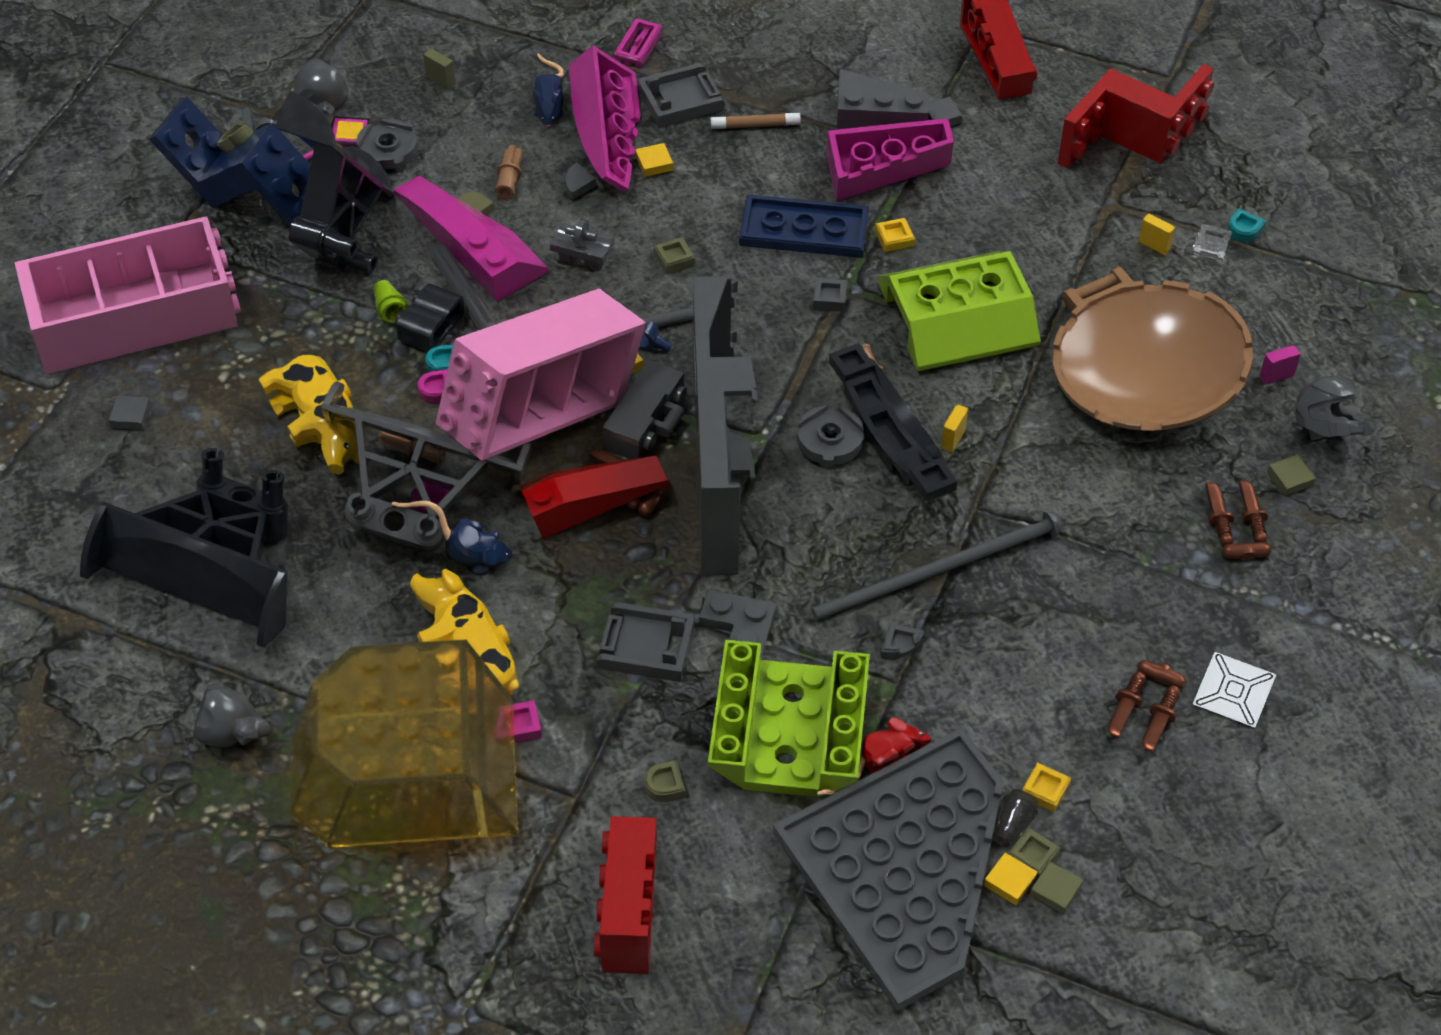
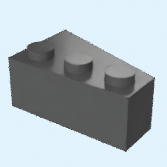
M840 69L837 130L928 120V92Z

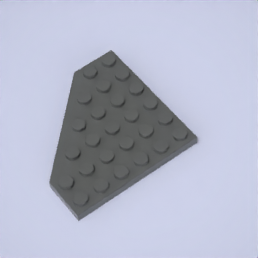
M962 727L773 825V834L897 1011L964 974L1004 781Z

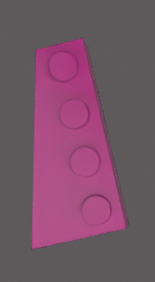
M949 119L829 130L826 157L836 202L950 166L954 139Z

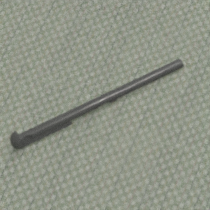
M1044 512L1042 516L1043 521L1028 525L812 608V614L817 621L1045 533H1048L1051 537H1056L1062 530V520L1054 512Z

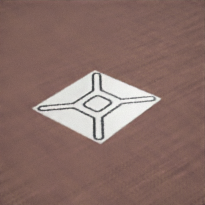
M1214 652L1193 705L1255 728L1276 674Z

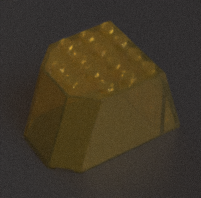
M466 639L350 647L311 684L291 743L290 815L297 822L303 823L316 834L320 841L328 848L518 835L513 699Z

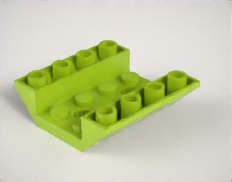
M996 251L877 276V282L886 302L896 301L909 330L907 349L917 371L1040 346L1041 340L1033 295L1011 251ZM985 282H992L993 284H995V285H997V286L990 287V286L985 285L984 283H985ZM931 294L935 299H926L923 295Z
M725 640L708 767L744 790L817 798L824 796H818V791L824 789L836 791L858 782L870 654L834 651L832 667L761 660V643ZM794 692L801 695L802 699L798 702H789L783 696ZM788 753L794 756L795 760L792 763L783 764L777 761L776 757L779 754Z

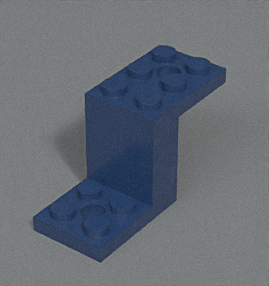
M188 97L180 100L148 140L212 208L256 189L283 220L291 226L293 220L301 213L311 166L281 131L275 128L273 123L255 130L246 142L235 147L229 153L224 154L217 146V141L222 134ZM185 134H188L192 138L194 143L193 148L187 145L185 141ZM292 183L297 186L299 197L295 196L292 192Z

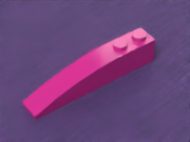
M592 45L569 65L572 107L576 127L583 148L601 179L625 193L629 189L632 172L630 158L635 153V147L632 143L638 134L635 125L640 121L641 116L636 72Z
M418 176L394 189V194L441 244L449 248L454 258L496 302L549 272L548 267L513 231L423 177Z

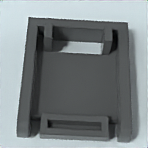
M702 63L637 79L638 91L658 128L720 112L725 108V102L721 97V93ZM660 95L662 100L659 102V106L654 96Z
M614 602L603 634L597 666L609 671L682 682L695 628V614ZM671 635L682 637L678 655L674 651H668Z

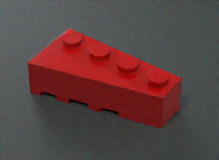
M962 0L959 25L998 100L1032 94L1033 82L1037 79V70L1035 64L1031 62L1008 0Z
M611 816L609 831H603L602 854H607L606 864H600L599 888H604L603 898H598L597 922L601 923L600 933H595L594 957H601L602 972L649 974L657 848V818Z

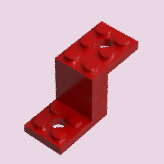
M1203 64L1175 97L1110 68L1064 119L1057 164L1069 168L1076 159L1080 160L1083 157L1091 142L1095 143L1100 136L1161 164L1169 154H1175L1180 141L1184 137L1188 138L1191 135L1198 120L1203 121L1209 110V105L1206 104L1207 99L1214 88V82H1212L1214 68Z

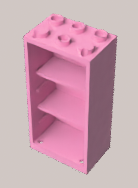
M201 217L14 262L31 332L45 375L238 327L235 314L240 313L241 309L237 295H231L230 291L236 290L232 272L224 271V269L229 268L224 249H217V247L222 246L217 228L211 229L208 217Z
M596 289L458 337L454 341L435 424L483 461L617 407L627 391L646 322L601 289Z

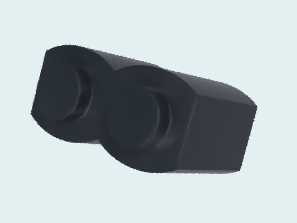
M427 284L422 290H418L413 297L412 304L405 310L400 311L396 317L395 328L397 329L398 340L427 352L433 347L440 346L447 333L455 328L464 315L463 296L433 284Z

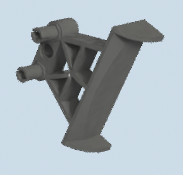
M337 381L333 383L322 403L321 410L325 422L332 424L334 417H339L354 422L356 426L363 495L360 492L353 493L347 500L345 515L350 526L358 531L421 551H434L443 543L444 535L437 512L424 506L427 513L424 514L412 509L394 506L392 503L377 499L378 497L412 478L421 501H430L423 482L451 490L438 504L445 514L489 465L514 473V482L520 484L532 449V443H525L517 462L499 454L482 461L451 436L387 416L339 406L345 385ZM363 425L417 442L410 464L408 465L366 451ZM426 445L477 461L461 480L418 468ZM367 464L394 472V474L370 487ZM396 515L403 518L405 522L400 530L390 531L385 527V522L390 516Z

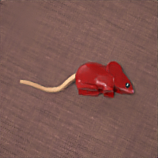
M891 718L887 722L888 730L875 731L864 738L860 752L858 781L864 767L872 774L923 748L931 742V737L918 728L907 725L899 718ZM824 789L818 791L817 795H832L836 792L830 789Z

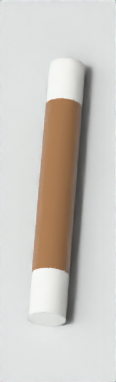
M800 113L710 117L711 129L800 125L801 118Z

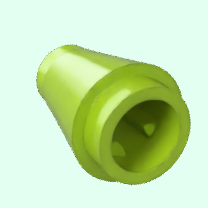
M381 280L373 287L377 314L383 321L394 324L397 315L408 307V303L389 281Z

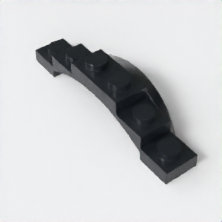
M859 343L830 353L829 364L844 384V395L860 416L864 433L891 471L897 469L908 486L914 484L926 502L957 490L958 481L947 467V461L875 360L868 357Z

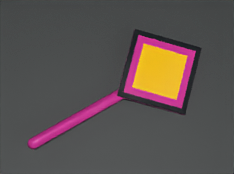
M334 116L331 126L336 142L344 146H357L359 132L366 125L370 124L371 119ZM314 150L306 153L303 157L306 160L312 158Z

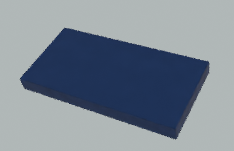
M747 195L739 236V246L863 258L869 206Z

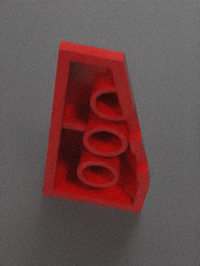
M649 456L552 471L522 484L521 489L532 517L543 539L669 485V482L657 456Z

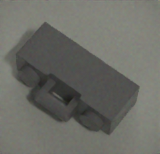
M648 360L603 426L604 449L629 459L641 458L645 451L651 452L657 441V434L669 437L685 413V410L681 407L687 394V388L684 387V372Z

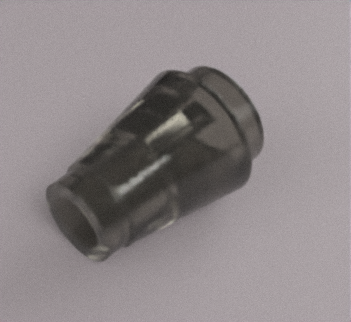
M1013 789L1009 795L1004 796L993 840L1003 847L1012 848L1038 815L1036 808L1039 802L1031 794L1018 789Z

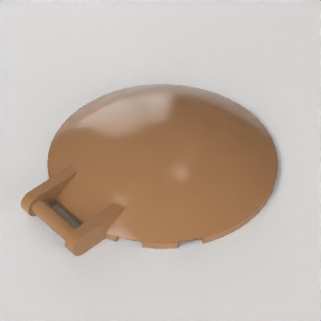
M1120 266L1110 270L1109 275L1077 289L1071 287L1062 291L1063 300L1071 311V318L1064 326H1060L1053 344V369L1057 382L1064 394L1080 410L1093 418L1113 426L1133 430L1155 431L1180 428L1204 420L1226 407L1239 394L1248 380L1253 364L1252 338L1249 329L1239 313L1230 304L1209 291L1203 294L1190 289V284L1163 280V285H1143V281L1133 282Z

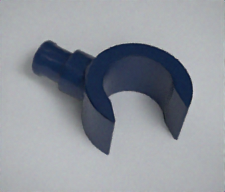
M649 321L644 332L645 335L642 336L639 350L648 351L654 347L668 353L672 343L659 336L657 326Z

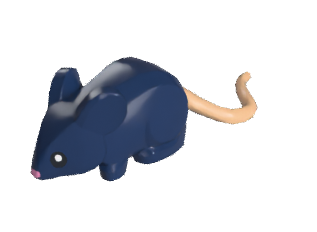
M538 53L537 56L541 62L557 69L559 74H541L537 76L533 90L536 105L534 115L546 127H550L559 116L563 115L561 109L563 104L561 78L564 75V71L560 65L544 59Z
M424 500L410 503L392 502V505L401 508L425 506L437 512L442 532L446 539L445 547L448 554L458 562L472 564V572L476 575L486 574L492 568L508 561L513 554L512 550L503 542L497 541L500 535L498 532H482L483 526L472 520L462 518L450 530L443 510L435 503Z

